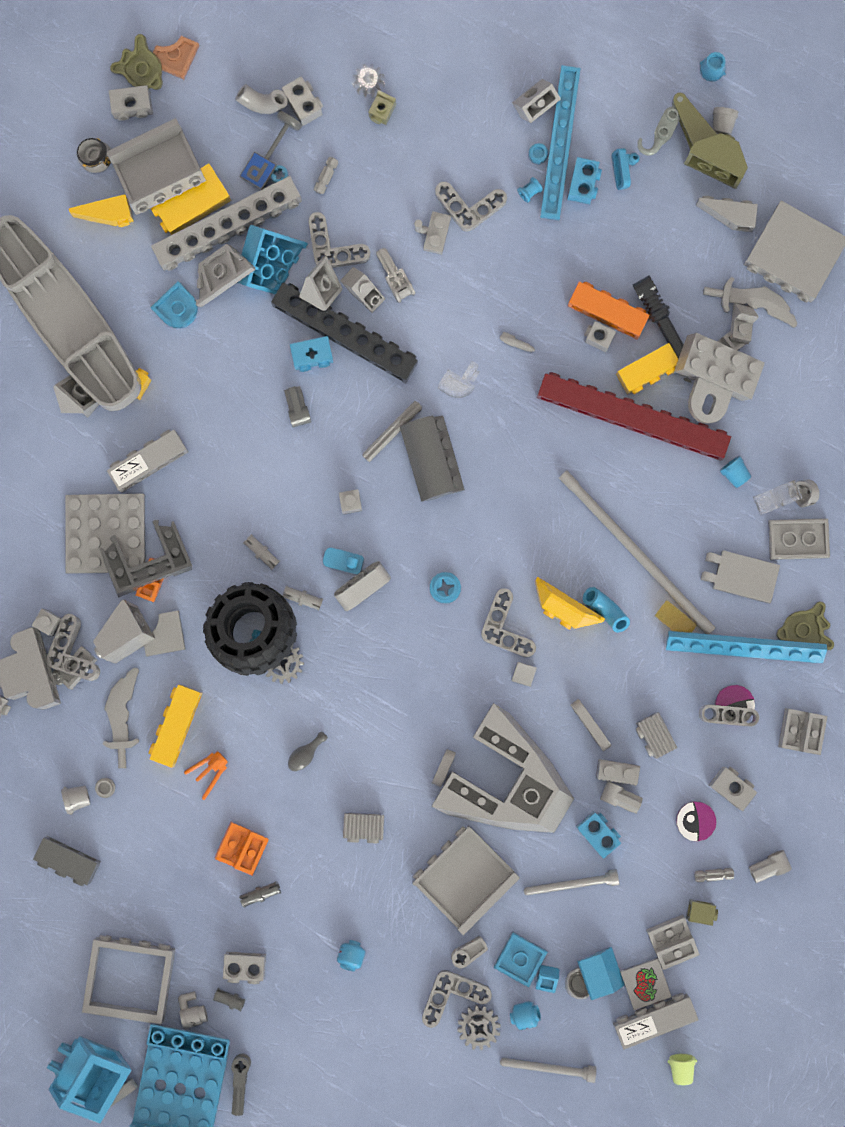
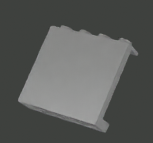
M176 118L107 151V155L128 197L129 204L136 215L146 212L148 209L162 204L166 200L180 195L193 187H197L206 181Z
M781 200L745 261L744 266L747 267L748 271L764 276L763 278L770 283L775 282L780 285V288L785 292H792L798 295V299L811 303L818 295L843 251L845 236Z
M469 825L466 828L462 826L455 833L457 837L452 842L448 840L441 847L443 851L438 856L434 854L427 861L428 866L424 870L419 869L413 875L414 881L412 882L457 927L462 935L520 879Z

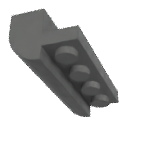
M443 416L420 418L400 427L421 502L465 490Z

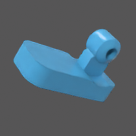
M625 148L616 149L612 153L615 182L618 190L630 187L629 165L633 166L640 160L637 153L626 154Z
M335 548L326 549L323 558V564L326 567L355 575L361 572L364 562L362 555Z

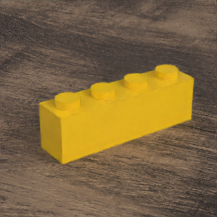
M183 685L173 688L170 695L172 702L170 706H166L163 713L165 720L163 725L160 724L156 731L157 741L152 743L149 749L150 760L171 768L175 767L203 694L202 692Z

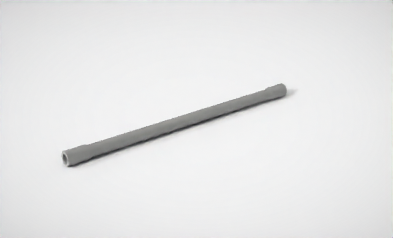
M565 471L559 477L565 486L589 508L673 597L705 634H710L716 627L696 609L580 486L579 482L568 471Z

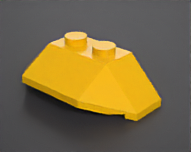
M537 577L535 579L540 607L544 610L543 614L551 619L556 617L561 620L559 624L570 630L571 627L576 629L602 623L605 620L602 616L541 578Z

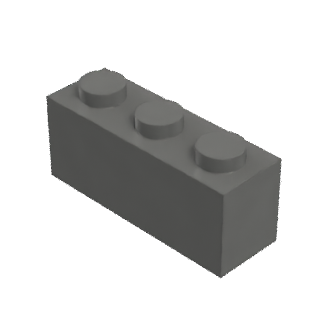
M49 836L42 839L33 860L37 861L38 866L44 869L52 868L56 870L55 874L64 878L66 876L73 878V882L80 886L91 883L101 862Z

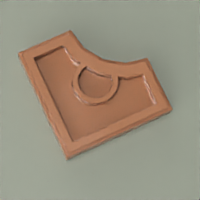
M181 36L171 46L162 47L156 45L153 53L160 59L162 71L184 80L200 45L193 40Z

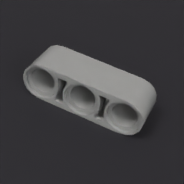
M380 561L374 562L338 588L334 593V597L345 611H349L388 583L391 576Z
M704 705L699 709L700 719L708 723L750 727L755 726L759 722L758 712L750 708ZM711 708L714 713L711 719H707L704 715L705 710ZM727 710L733 712V718L730 721H727L724 717ZM747 712H751L753 715V720L750 723H747L744 719Z

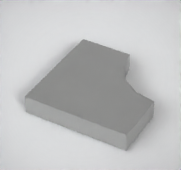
M179 611L159 614L158 624L152 632L155 639L144 645L146 657L186 649Z

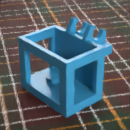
M81 1036L75 1039L72 1045L62 1042L57 1051L66 1055L63 1063L51 1060L48 1064L47 1069L56 1075L48 1090L59 1109L101 1123L129 1076L131 1068L119 1051ZM73 1101V1102H75V1103L84 1105L85 1108L82 1107V1106L76 1105V1104H74V1103H71V1102Z

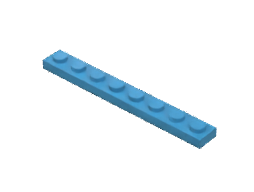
M561 66L558 95L561 100L556 103L540 218L560 220L581 68Z
M668 631L666 650L823 663L827 653V644Z

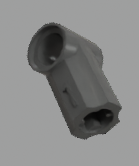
M294 386L284 390L292 427L311 423L301 387Z

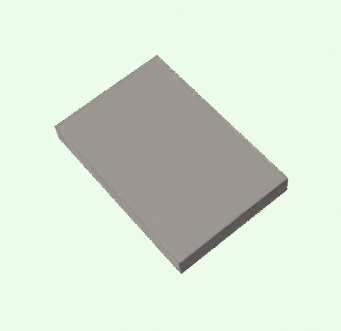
M828 519L768 521L770 560L830 558Z

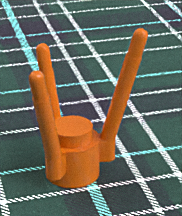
M218 751L215 754L212 752L208 757L184 771L186 775L208 762L209 766L195 779L198 782L212 769L215 772L219 769L202 796V800L206 799L221 774L227 769L225 765L228 761Z

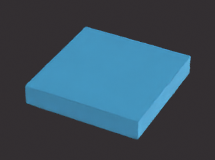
M512 932L494 965V969L529 987L548 951Z

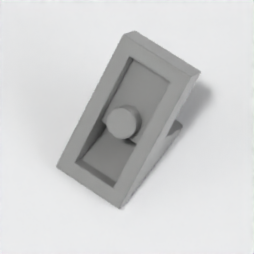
M736 303L733 305L730 340L745 344L751 342L753 323L758 319V315L753 307Z

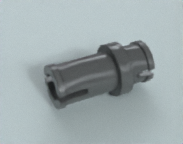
M220 988L216 990L213 1001L229 1006V1009H237L240 1012L246 999L240 998L238 994L235 993L233 995Z

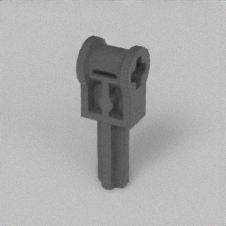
M244 1053L238 1054L231 1065L234 1073L231 1113L235 1116H241L244 1113L247 1074L251 1066L250 1057ZM239 1061H243L244 1068H240Z

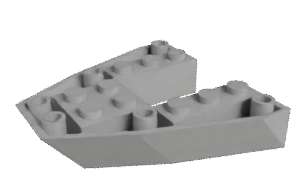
M493 703L473 738L523 768L502 802L452 771L434 800L432 807L449 816L506 829L554 833L573 802L574 797L551 761L512 715Z

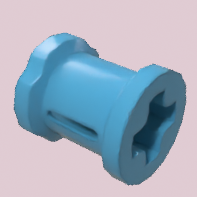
M532 177L529 183L522 188L519 187L517 191L521 198L528 203L530 198L538 192L541 193L543 188L537 179Z

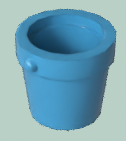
M719 52L709 54L708 57L700 62V74L707 81L714 82L721 79L723 75H726L725 57Z
M741 456L734 458L720 469V473L735 488L740 487L752 477Z

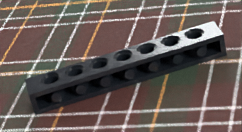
M285 283L281 284L271 301L274 308L324 337L328 336L331 341L402 382H408L418 365V360L413 353L399 350V346L392 341H389V343L385 342L380 334L374 331L372 333L366 331L364 325L359 322L354 324L348 320L349 317L341 312L338 314L333 312L331 306L327 310L322 311L300 298L299 288L291 283L288 285ZM293 299L301 301L296 307L291 306L290 302ZM311 308H315L317 310V314L315 316H309L307 315V311ZM332 318L334 323L331 326H326L324 320ZM345 327L351 329V333L347 336L340 333ZM360 337H365L368 339V342L365 345H359L357 340ZM377 347H383L385 352L382 355H376L374 350ZM395 356L400 357L402 360L398 365L391 363V359Z

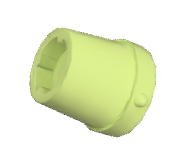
M690 1054L670 1056L668 1063L671 1066L673 1082L677 1085L692 1084L694 1066L697 1063V1059Z

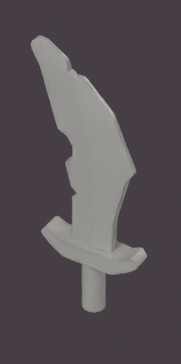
M731 277L723 286V290L704 287L703 295L722 298L721 306L725 313L730 310L729 303L741 305L746 303L754 309L764 308L768 315L787 323L793 328L797 326L795 316L790 313V307L784 299L765 286L751 289L731 288L734 278Z
M138 668L130 670L124 679L121 678L114 685L104 708L112 728L113 742L104 741L103 745L110 749L118 750V769L126 768L125 748H132L140 742L139 739L129 741L128 725L126 724L129 717L126 704L132 699L136 678L139 673Z

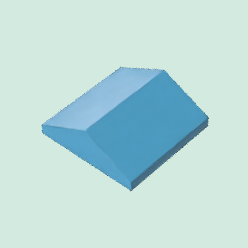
M612 947L578 961L591 1000L612 994L625 985Z

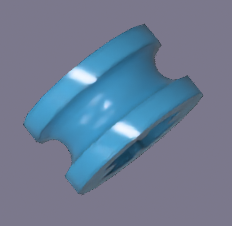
M277 165L271 175L272 181L276 183L288 177L287 169L282 165ZM278 171H282L284 177H281V179H277L275 173H278Z

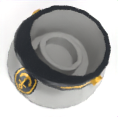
M87 138L77 148L78 162L88 172H102L111 164L107 155V151L111 149L105 142L100 141L99 138Z

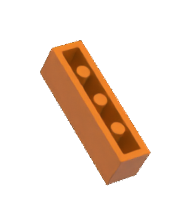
M579 281L568 303V307L637 340L650 316L646 314L647 311L643 308H634L626 300L621 298L617 300L611 297L609 292L605 290L598 291L594 289L592 284L585 281L583 283Z

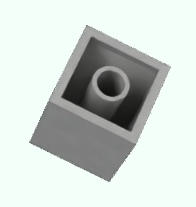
M122 600L94 639L93 643L96 646L94 650L100 659L118 663L154 640L155 637L138 606Z

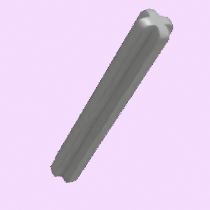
M414 401L363 453V457L370 462L401 431L400 427L409 423L422 409V406L417 401Z

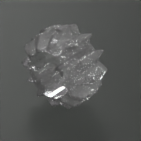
M363 64V70L357 68V74L352 77L355 81L353 88H358V95L364 92L365 98H367L368 94H371L374 98L375 92L381 91L380 87L385 86L383 81L385 76L380 74L381 69L379 67L374 69V65L371 64L367 68Z

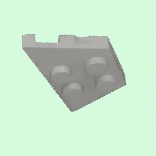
M225 244L198 265L199 278L197 280V288L200 289L199 299L196 300V306L203 307L256 270L255 266L233 246Z

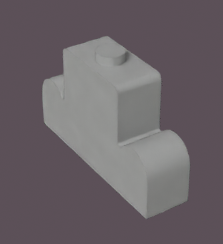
M31 627L14 634L10 644L17 653L0 659V688H2L4 697L16 700L27 696L28 705L41 710L61 704L51 667L46 663L47 653L40 630Z

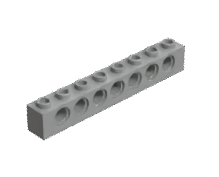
M288 176L151 245L162 269L164 271L173 270L178 267L179 263L191 261L196 257L195 255L201 252L207 253L213 249V246L219 243H227L234 235H243L248 231L247 229L250 225L258 227L265 222L264 220L270 217L276 218L282 214V211L288 208L291 210L298 207L299 203L302 202L301 196L291 177ZM277 196L285 197L280 203L274 201ZM265 204L267 209L265 211H258V206ZM243 213L250 214L247 220L240 219ZM225 222L233 223L229 229L223 228V224ZM208 231H215L213 237L208 238L205 236ZM192 239L198 240L195 246H189V241ZM180 248L179 254L172 255V249Z

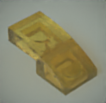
M667 600L654 616L669 627L671 631L692 633L697 626L689 617Z

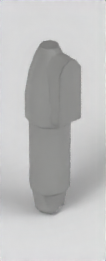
M503 332L500 336V340L507 345L528 352L535 351L534 347L516 339L514 335Z

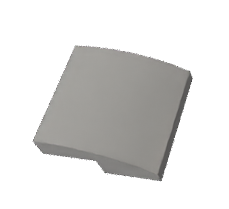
M785 708L778 747L821 755L827 716Z
M683 915L646 929L663 970L700 955Z

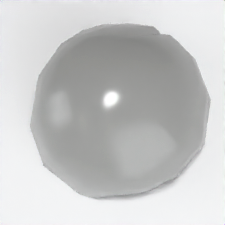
M580 968L573 969L567 974L565 979V988L568 994L576 999L588 998L589 994Z

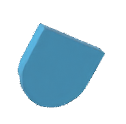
M179 281L150 307L165 324L172 328L189 326L195 320L198 312L195 298Z

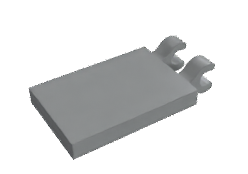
M724 550L721 552V556L715 553H707L705 561L718 564L717 572L715 575L704 571L700 580L714 583L712 589L771 603L780 565Z

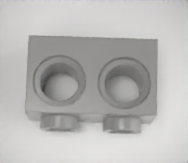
M301 76L282 87L290 107L303 126L322 115L321 108L323 105L318 97L314 98L311 93L313 88L308 80L304 81ZM298 89L304 91L301 95H295L294 92ZM309 105L314 107L310 112L304 110Z
M226 952L224 954L223 979H228L229 983H239L240 980H248V984H260V981L265 979L266 954ZM230 964H238L240 971L232 972L229 967ZM256 964L260 972L253 974L249 966Z

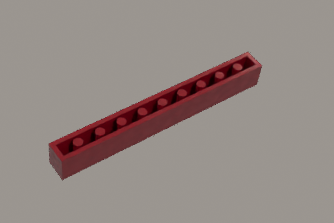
M550 372L544 375L537 399L719 461L725 458L732 436L727 435L728 432L716 429L714 431L709 429V426L706 424L691 423L690 419L679 416V418L671 416L672 413L661 410L659 412L653 410V407L648 404H642L641 406L635 404L633 399L626 397L623 399L617 398L615 393L597 391L598 388L592 385H586V387L579 385V381L568 378V380L562 379L557 373Z

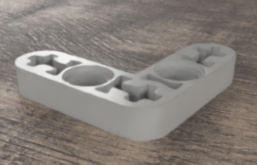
M441 182L435 189L437 199L457 225L466 232L475 229L503 208L507 202L506 193L501 189H496L471 208H468L449 183ZM440 188L448 189L447 194L451 199L447 203L445 201L448 198L445 194L440 195ZM495 195L498 197L502 196V202L496 201L493 204L494 209H492L490 204L495 200ZM453 202H458L461 205V209L457 212L452 211L450 205ZM486 206L488 213L480 215L477 212L478 207ZM464 211H466L464 213L465 218L467 220L472 219L470 226L468 224L463 225L464 219L460 215Z
M320 212L310 215L309 228L316 265L322 255L332 258L331 253H334L335 263H332V259H329L332 268L362 264L370 259V249L365 244L330 248L325 216ZM315 218L323 221L320 222L321 231L317 232L316 224L312 223L315 222ZM318 236H323L326 238V242L324 245L319 246L315 243V239ZM360 249L367 252V254H364V258H360V255H354L355 260H351L350 250H353V254H358ZM340 252H346L348 258L346 261L341 262L337 259V255Z
M500 589L495 595L481 632L482 639L489 644L520 656L530 657L536 651L534 642L502 629L513 601V594L508 589ZM504 592L508 593L507 597L510 598L509 601L506 600L503 604L504 607H507L506 611L501 607H495V603L499 605L501 602L499 594L503 595ZM499 610L502 612L503 618L501 621L497 622L492 619L493 611ZM493 629V633L498 636L499 631L503 632L499 644L495 643L497 639L494 637L488 640L485 631ZM505 636L513 637V646L506 647L503 644ZM518 639L522 640L519 644L526 645L530 643L532 652L528 651L525 654L523 653L524 649L518 647V651L514 650Z
M66 614L60 621L48 652L46 663L57 671L88 681H94L100 675L99 666L70 655L81 627V621L73 614ZM72 621H73V622H74L73 626H72V625L69 626V625H68V622H72ZM63 637H67V644L61 647L60 640ZM55 658H56V659H57V658L60 659L59 662H53V661H54ZM72 661H76L77 668L73 671H70V663ZM83 667L87 669H92L93 673L91 674L82 671Z
M440 971L423 1011L422 1021L429 1028L436 1027L440 1022L450 993L479 1004H486L491 999V990L485 984L451 971ZM445 975H448V979L451 981L445 984L444 990H448L447 993L441 989H436V986L441 988L442 980L440 977H445ZM461 982H467L470 985L469 990L465 993L458 989V985ZM473 985H476V991L482 992L485 989L488 996L483 997V999H479V994L473 993V996H470L473 991ZM437 993L442 994L444 997V1001L441 1004H435L432 1000L433 996ZM429 1005L436 1009H441L440 1012L438 1010L435 1011L434 1017L436 1021L432 1020L431 1023L428 1022L426 1015H430L432 1012V1008H428Z

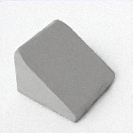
M517 662L512 681L531 687L537 668Z

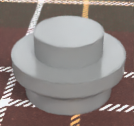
M109 778L100 779L95 785L97 795L102 798L112 796L115 792V783Z

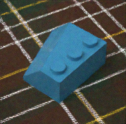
M250 225L241 255L255 266L256 270L237 283L276 294L281 284L289 276L288 272L293 263L296 264L299 260L298 255L301 250L305 249L308 243Z

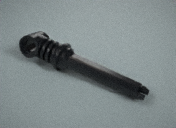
M650 275L632 284L641 302L644 301L643 306H647L645 309L649 310L647 312L650 315L648 320L651 319L653 323H657L666 342L671 345L679 359L684 344L669 318L670 312L668 309L670 307L665 305V303L662 304L663 299H659L661 295H657L658 290ZM688 377L684 378V381L691 383Z

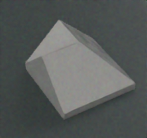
M71 375L53 387L61 413H83L88 418L99 406Z

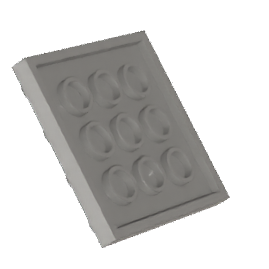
M145 494L65 495L67 574L108 573L99 549L103 548L105 551L113 543L110 540L113 535H116L129 569L145 563Z

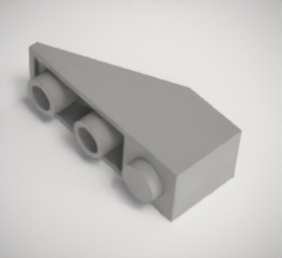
M703 196L696 203L697 207L732 230L752 232L755 228L758 204H752V201L734 202L730 198L716 200L712 196Z

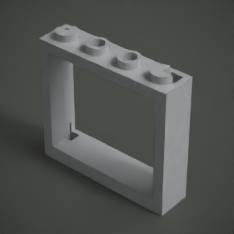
M109 935L96 937L92 945L82 1013L162 1024L165 1020L175 949L163 943H160L159 946H154L149 941L141 940L139 943H134L129 938L114 940ZM100 947L166 957L157 1011L91 1001Z

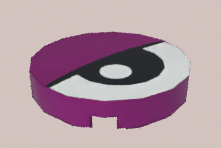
M727 686L720 690L715 699V705L755 709L754 697L743 686ZM727 710L724 714L727 721L733 718L731 710ZM751 712L745 714V721L749 720L752 716Z
M693 801L686 803L677 814L676 824L678 831L691 841L706 840L713 834L716 828L714 811L703 802Z

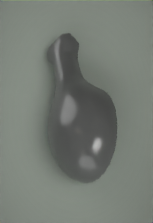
M320 732L311 743L293 751L288 759L289 769L291 771H299L308 766L314 757L316 748L327 740V735Z

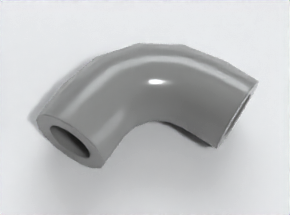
M247 84L239 90L235 98L244 107L261 114L278 112L285 108L288 102L287 96L281 90H274L270 94H261Z

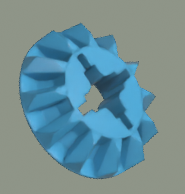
M442 572L433 577L430 583V593L436 601L451 603L458 598L461 592V584L454 574ZM442 580L446 582V585H454L448 589V596L444 591H437V589L442 587Z

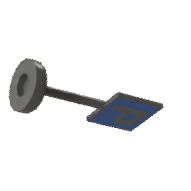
M281 110L278 112L277 117L284 123V126L266 156L263 157L254 151L240 174L241 178L263 190L277 167V164L270 161L269 158L286 130L290 127L298 131L303 126L295 118Z

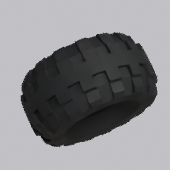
M244 582L240 586L233 585L227 588V592L222 595L219 594L214 599L215 603L212 607L208 608L205 614L207 619L203 624V633L205 634L207 649L223 667L239 675H261L271 668H277L281 665L282 659L289 656L292 651V644L296 642L297 621L293 609L278 591L262 583ZM251 612L262 613L265 618V624L261 634L256 639L247 643L236 642L233 637V631L237 621L245 614Z

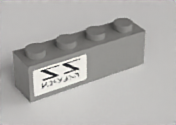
M175 430L163 432L158 440L148 441L143 445V449L138 452L134 450L127 454L125 460L121 462L118 460L110 465V469L107 472L120 492L126 491L188 453L187 448Z
M679 993L674 995L670 1001L665 1002L662 1000L654 1003L652 1008L638 1009L632 1016L623 1015L618 1017L613 1025L623 1049L698 1021L699 1019L690 997L687 994Z

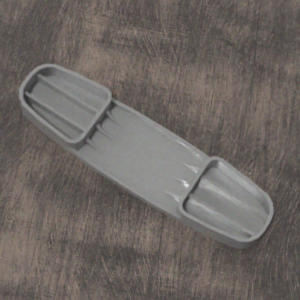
M12 215L1 217V283L8 290L39 337L84 391L103 409L119 411L125 408L139 396L141 380L119 340L84 290L40 238L18 217Z

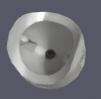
M810 479L797 481L789 489L799 507L814 505L819 499V488Z

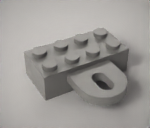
M693 333L686 337L674 372L695 380L688 399V408L693 418L701 423H714L725 415L731 397L741 401L752 399L765 363L701 334ZM709 394L713 397V403L709 413L706 415L702 411V406L706 396Z

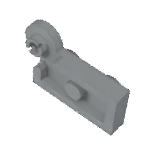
M82 646L73 655L92 663L97 661ZM72 661L70 663V671H73L77 668L76 661ZM83 667L82 671L88 672L89 669ZM57 670L52 672L56 685L64 684L71 690L82 679Z

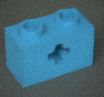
M328 336L290 344L295 370L306 372L311 370V367L319 366V368H325L334 362ZM311 351L316 354L314 359H311L309 356Z

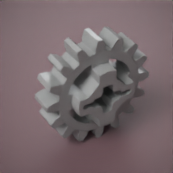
M292 644L291 652L294 655L283 658L288 660L285 664L286 667L283 668V666L279 665L275 668L281 670L283 676L277 675L271 668L268 670L266 677L272 675V681L275 682L278 678L280 684H283L284 679L288 683L291 682V677L297 679L296 673H302L299 666L304 665V662L300 661V658L304 657L303 654H297L300 649H293ZM296 662L294 670L290 673L289 668L291 664Z
M475 1005V1010L468 1007V1014L462 1012L461 1016L464 1019L458 1020V1024L462 1025V1027H458L457 1031L463 1033L459 1036L460 1040L466 1039L465 1046L471 1043L472 1050L476 1046L483 1050V1045L490 1048V1041L496 1043L497 1040L494 1036L500 1035V1031L496 1030V1028H500L501 1025L498 1022L495 1023L499 1019L498 1016H492V1009L487 1012L485 1005H483L482 1009ZM474 1015H482L478 1018L473 1017ZM489 1021L492 1023V1032L487 1028ZM466 1023L471 1027L469 1034H467L465 1029ZM482 1024L483 1030L475 1031V1025L479 1026ZM481 1037L485 1038L484 1040H476Z

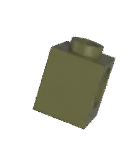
M689 899L686 919L689 922L713 926V922L717 921L718 918L716 905Z

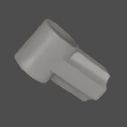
M607 781L600 800L614 806L618 805L637 814L643 798Z
M780 850L769 855L767 859L749 866V870L755 883H758L774 875L785 874L792 870V867L784 850Z

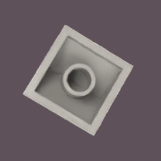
M324 256L308 274L299 296L322 311L327 310L343 290L327 256Z

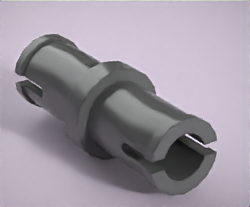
M275 881L264 887L258 886L255 890L240 895L239 898L242 899L240 900L242 906L246 907L258 901L264 902L266 898L280 894L281 890L278 882Z

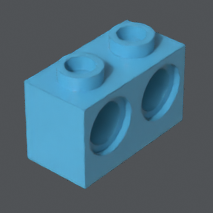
M577 157L567 200L590 205L591 200L596 199L598 188L595 187L596 180L600 181L602 169H599L600 162ZM590 169L592 174L585 175L582 170ZM585 187L588 193L581 194L578 189Z
M593 811L576 828L604 859L621 844L618 840L621 836L614 828L610 830L607 827L606 823L608 821L601 813L597 815ZM591 821L598 822L599 827L596 831L589 830L588 825ZM610 836L612 839L611 844L607 847L603 846L601 843L602 838Z

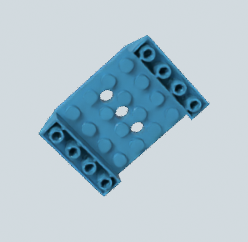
M150 1024L144 1068L133 1121L129 1127H214L230 1040ZM159 1079L166 1082V1088L163 1090L156 1087V1081ZM178 1083H182L186 1087V1091L182 1094L175 1090V1086ZM202 1087L206 1092L205 1096L197 1097L195 1089Z

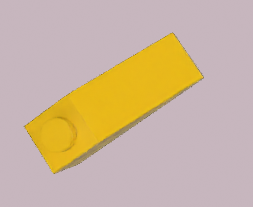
M126 194L69 208V212L74 218L118 227H125L130 222H134Z

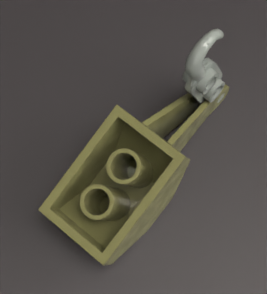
M676 93L672 100L673 106L664 111L655 129L652 148L645 149L642 146V138H639L637 142L639 151L647 156L656 154L661 146L670 140L679 122L690 148L689 155L684 164L736 189L748 169L739 142L729 134H717L684 93Z

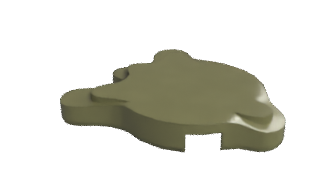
M138 34L135 37V49L133 51L127 48L124 49L121 60L112 63L110 70L115 74L123 75L134 87L147 85L149 89L158 90L163 85L161 61L148 48L146 37L143 34Z
M817 602L809 610L798 611L789 615L782 627L777 630V638L782 641L827 644V650H832L834 648L833 640L824 635V630L829 629L831 626L824 617L826 605L823 602Z

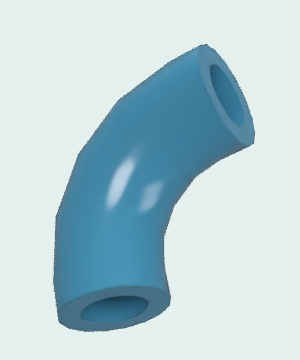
M590 587L584 592L583 603L605 618V621L614 632H622L628 628L630 619L607 595L595 587Z

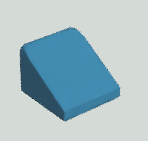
M541 965L536 989L555 993L560 970L555 967Z

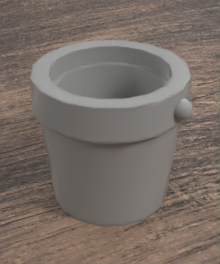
M715 107L713 110L712 129L717 134L731 135L735 121L738 118V111L725 107Z
M86 786L69 789L63 787L61 789L67 814L72 815L74 811L91 805Z

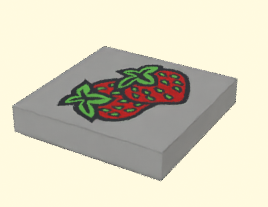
M658 958L620 971L633 1010L672 997Z

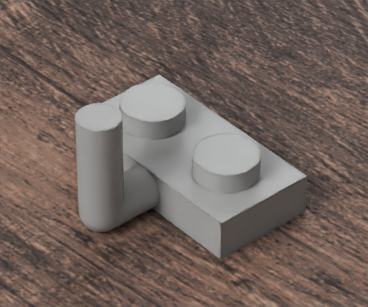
M432 211L429 227L422 226L421 220L415 221V231L427 235L423 248L424 251L442 255L451 221L450 215Z

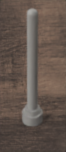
M617 869L609 870L608 873L602 876L526 887L523 892L525 895H533L603 883L616 886L619 885Z
M508 1058L500 1059L501 1066L583 1077L586 1082L595 1083L596 1066L588 1065V1067L581 1069Z

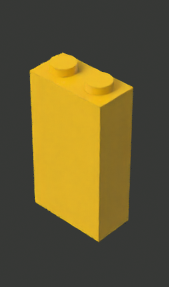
M209 163L200 168L206 179L205 182L166 200L162 204L150 208L155 217L160 216L162 222L159 224L165 233L170 232L173 235L231 202L228 192Z

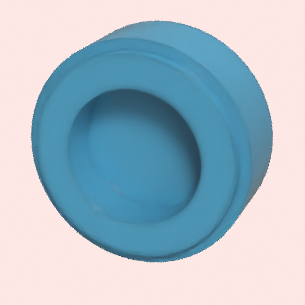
M541 143L532 145L529 150V159L535 164L544 163L548 157L547 147Z

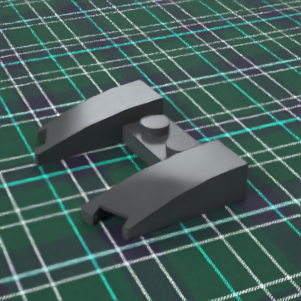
M159 520L152 521L165 555L130 569L116 535L110 538L113 543L105 551L103 548L99 549L117 597L137 591L139 587L171 575L177 576L192 570L191 561L174 521H171V527L159 526Z

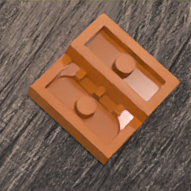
M230 822L214 858L253 876L269 839L241 825Z

